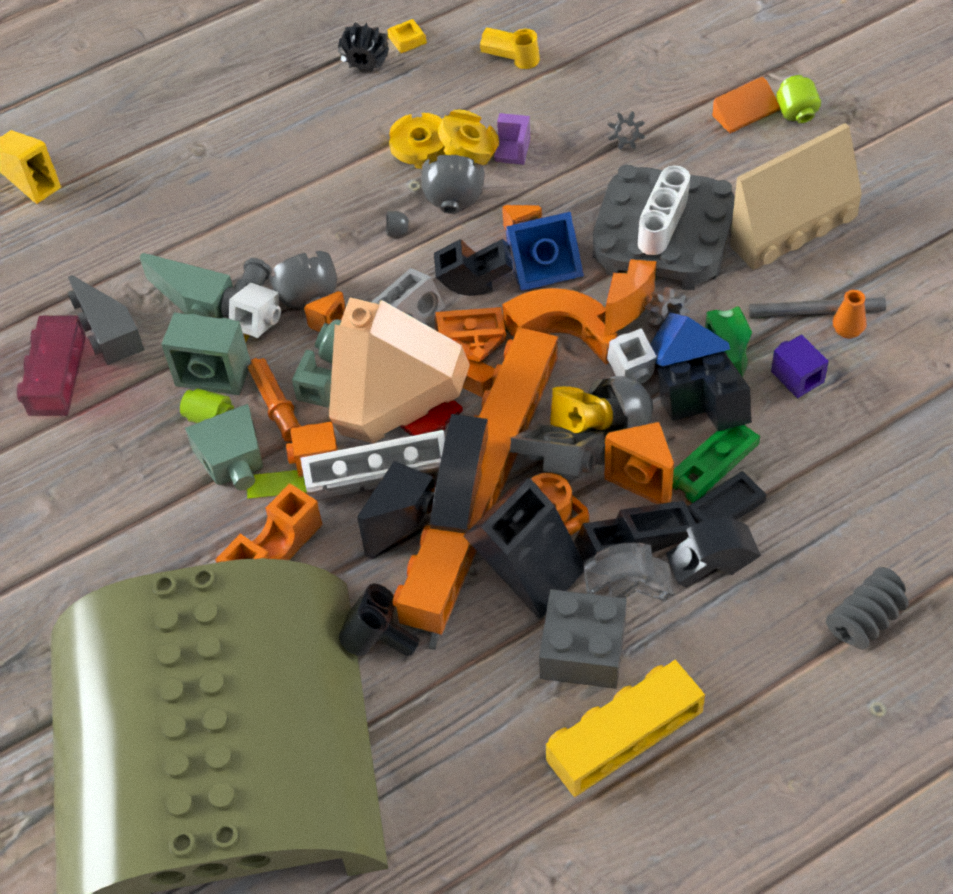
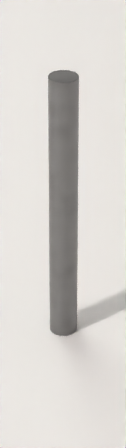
M865 298V312L886 311V298ZM844 299L749 304V316L831 314L837 312Z

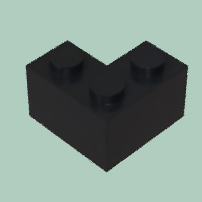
M725 352L714 353L658 368L661 404L672 421L706 413L717 431L752 423L750 387Z

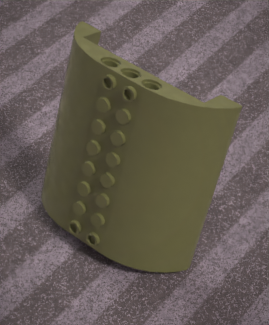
M265 558L239 559L125 579L85 595L60 615L51 633L56 894H149L340 858L343 860L348 876L389 869L358 656L344 649L339 640V633L351 609L348 586L343 580L324 569L306 563Z

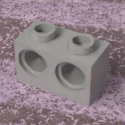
M412 268L406 271L372 301V303L379 304L380 300H383L423 324L432 321L435 317V312H440L445 308L432 278Z

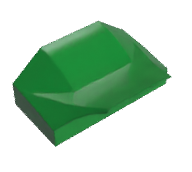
M737 306L726 311L716 309L706 312L705 328L729 343L730 350L722 352L727 354L743 377L748 366L746 349L752 335V330L741 308Z

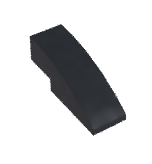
M451 414L437 477L430 529L464 534L468 532L482 476L481 465L488 441V419Z
M684 501L620 509L616 519L583 523L574 542L589 571L632 561L689 538L687 529L696 523Z

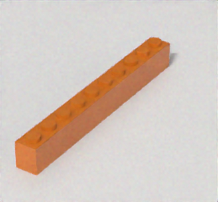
M518 327L514 339H509L506 343L504 361L502 365L497 364L494 370L493 386L491 390L486 389L484 392L480 415H474V417L488 419V441L481 465L482 476L468 531L500 498L518 453L510 452L511 438L528 430L558 359V336ZM425 525L420 538V550L417 555L413 554L408 562V577L404 585H398L394 594L393 606L397 607L399 623L442 635L477 552L464 538V533L430 529L429 525Z

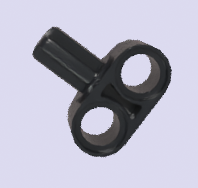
M376 583L370 584L350 609L339 633L341 645L349 653L356 656L366 655L379 640L405 656H411L418 647L420 640L415 635L392 622L395 606H393L394 595L385 586Z

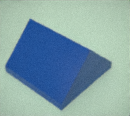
M571 212L506 226L507 243L511 249L513 273L520 291L584 276Z
M671 312L650 343L657 357L655 364L660 366L730 350L729 343L691 318Z

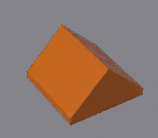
M656 422L609 432L605 437L604 479L655 504L670 503L674 462L660 423Z

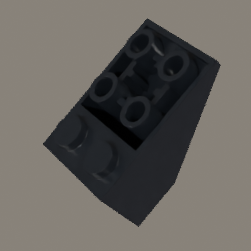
M530 478L511 487L464 535V538L538 619H541L547 612L550 589L567 591L587 569L555 505Z

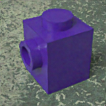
M801 334L791 341L782 342L776 347L773 353L771 372L798 399L825 383L829 361Z

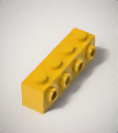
M676 659L666 666L658 665L646 675L643 681L634 687L629 685L618 691L613 700L601 708L596 706L588 710L582 716L581 721L571 728L567 729L564 727L557 730L549 738L548 743H546V761L575 798L703 713L705 694Z

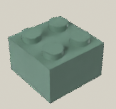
M174 312L161 345L175 386L240 395L249 371L248 366L251 364L240 321Z

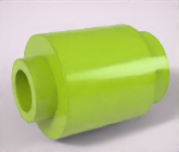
M199 388L194 391L187 390L180 403V414L193 423H199L234 409L230 397Z

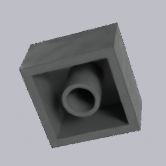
M550 589L539 654L540 679L617 689L626 625L627 599Z

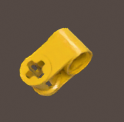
M558 386L552 388L551 425L565 428L573 433H582L587 428L606 430L612 424L613 411L606 399L586 393L584 390L576 387Z

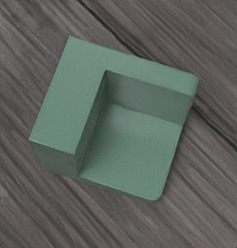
M306 350L292 378L297 401L328 408L330 405L332 370L317 367L314 351Z

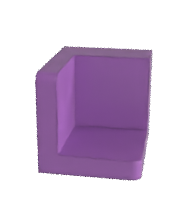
M499 113L497 120L499 146L495 151L494 160L495 162L524 165L531 139L530 116Z

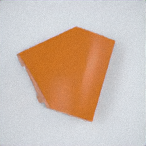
M501 307L435 312L434 322L436 331L462 345L468 359L480 362L506 340Z

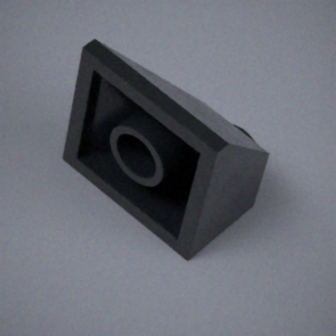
M396 461L392 463L357 516L366 557L374 558L418 526L425 514L432 512L435 495L433 476Z

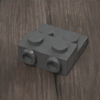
M538 424L512 437L510 452L523 454V458L527 460L544 459L543 471L556 473L565 479H576L583 472L592 473L595 465H605V433L589 430L582 433H573L562 427Z

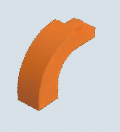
M549 288L521 294L502 304L504 325L513 337L518 327L546 334H571L583 340L605 365L609 363L607 359L609 343L618 336L616 332L604 334L606 307L592 297L573 290Z

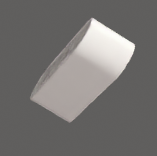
M668 166L661 172L640 216L638 247L643 253L657 255L665 251L686 207L690 174L688 170L681 166Z

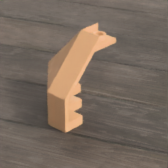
M350 297L340 325L335 324L329 408L330 420L342 436L375 443L384 438V434L402 424L406 426L428 414V410L435 406L458 398L470 367L462 345L383 300L376 304Z

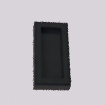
M741 471L687 508L696 524L719 517L738 520L764 503L767 494L744 471Z

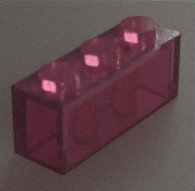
M41 315L38 317L36 329L31 331V348L29 355H26L24 358L23 380L17 385V399L19 402H22L28 416H68L86 340V334L78 315Z

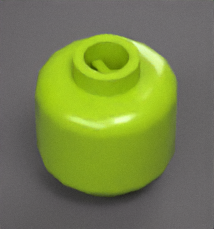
M794 75L785 79L780 84V88L776 93V99L783 117L788 121H797L798 123L809 122L815 117V113L821 107V98L815 83L810 78L803 77L802 75Z

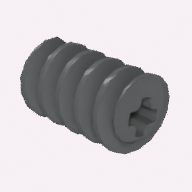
M878 567L873 571L872 575L863 581L862 585L854 589L853 594L844 599L843 604L834 609L833 614L826 617L825 623L839 640L861 650L867 649L870 643L869 639H877L880 633L879 630L887 629L889 627V620L897 619L899 611L908 608L909 602L904 594L906 591L905 584L894 571L886 567Z

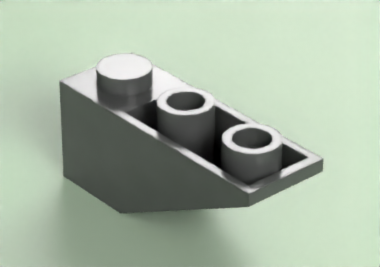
M73 275L68 277L73 289L67 292L74 310L79 308L82 310L77 315L84 331L91 330L93 335L88 336L95 355L102 353L106 364L109 365L145 350L138 329L125 305Z

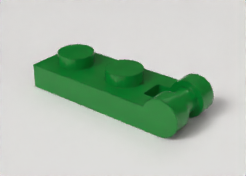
M746 425L716 431L674 468L672 489H680L685 493V498L694 503L705 496L708 490L759 445L760 435ZM692 473L699 477L695 482L688 478Z

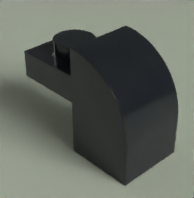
M459 239L434 252L436 279L449 290L461 295L475 296L493 291V280L513 271L510 245L504 239L478 252H474L463 240Z
M728 517L708 519L687 529L689 538L666 553L677 583L686 588L715 568L733 575L761 556L748 525Z

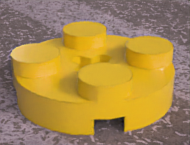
M458 109L451 111L448 116H444L438 127V135L441 142L445 145L444 152L446 155L468 157L474 160V163L481 165L488 164L499 146V137L491 125L486 128L480 123L482 119L480 116L466 110Z
M422 113V117L412 118V114L398 119L391 126L389 132L391 154L404 163L414 164L418 169H422V165L428 159L429 164L437 161V156L445 155V145L441 142L438 135V127L442 118L431 113ZM425 137L424 140H419V141L414 140V138H416V139H421V138Z

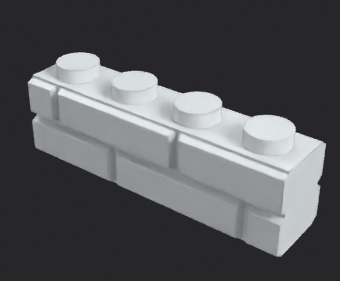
M440 430L302 457L301 464L307 494L317 500L357 492L361 488L365 490L376 488L394 461L430 476L431 474L438 476L445 443L444 431Z

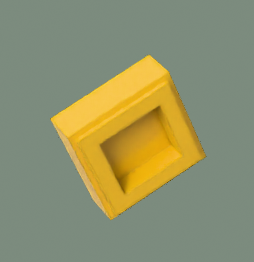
M414 19L387 29L388 37L400 53L427 43L426 35Z

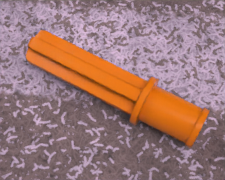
M253 358L248 366V370L268 407V417L275 421L284 441L291 442L290 428L301 427L294 414V405L290 400L286 399L267 361L264 358Z

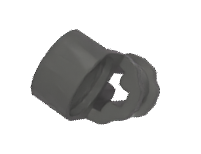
M250 258L245 261L242 278L237 280L233 288L228 287L224 292L221 304L223 316L229 317L230 298L249 283L263 287L265 281L269 279V274L272 275L270 265L258 258Z

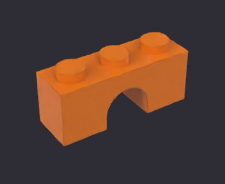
M289 483L265 508L267 522L262 532L253 541L240 533L215 559L216 563L260 558L290 560L323 525L317 500Z

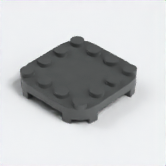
M632 165L621 166L618 169V174L613 176L608 184L593 230L592 258H595L606 269V274L613 276V272L619 273V270L628 271L630 259L657 261L656 276L682 281V290H695V284L708 281L711 278L716 280L721 271V262L733 220L735 196L732 192L731 183L726 180L718 181L709 177L690 174L688 201L667 248L660 254L648 255L643 253L638 247L639 220L663 170L634 167Z

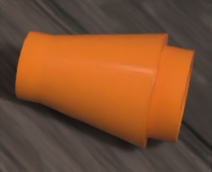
M849 290L845 293L844 300L833 317V326L841 337L847 339L856 338L867 327L865 295L859 290Z

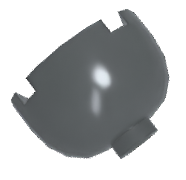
M458 155L437 156V162L429 164V159L426 160L422 165L421 185L426 199L447 214H456L459 210H464L474 205L482 194L485 179L484 167L480 164L478 169L473 166L474 160Z
M316 251L318 257L308 258L306 253L298 254L286 259L273 269L275 276L269 274V280L273 290L279 293V300L284 305L296 310H304L307 304L334 293L337 285V273L329 253Z
M609 376L599 378L592 383L588 393L606 399L613 411V420L610 427L606 430L592 428L593 431L604 432L606 437L609 432L651 424L654 408L653 401L645 388L635 379L625 376Z

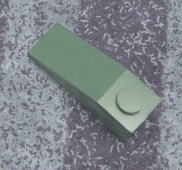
M146 253L140 255L139 258L146 279L185 314H197L220 319L224 317L221 312V304L226 289L228 287L233 288L230 275Z

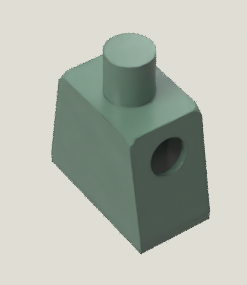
M248 404L185 428L194 454L216 484L222 485L232 481L237 490H246L255 483L252 473L261 470L263 462Z

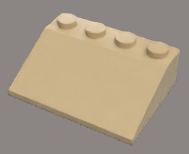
M846 123L737 177L730 247L752 270L765 264H771L778 257L791 250L799 249L803 244L812 239L822 237L835 227L843 223H849L857 217L862 192L850 127Z

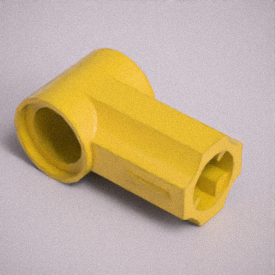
M486 27L483 31L480 42L482 53L514 59V64L521 69H530L539 63L538 38L534 30L524 28L511 33Z

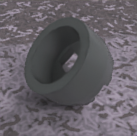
M387 211V236L397 237L405 234L409 227L408 217L399 211Z

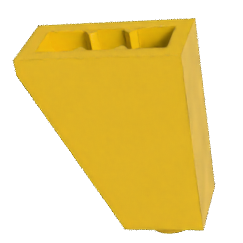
M13 130L0 137V173L33 202L38 204L61 189L46 144L42 140Z

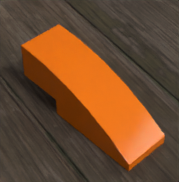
M630 259L627 274L613 272L606 302L604 334H613L626 327L645 311V306L651 302V293L655 289L657 261Z

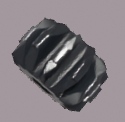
M355 22L352 27H346L338 43V52L341 55V61L348 62L349 68L357 67L360 72L362 69L372 72L374 68H381L388 55L389 43L386 40V34L379 33L378 27L371 28L367 23L361 26Z

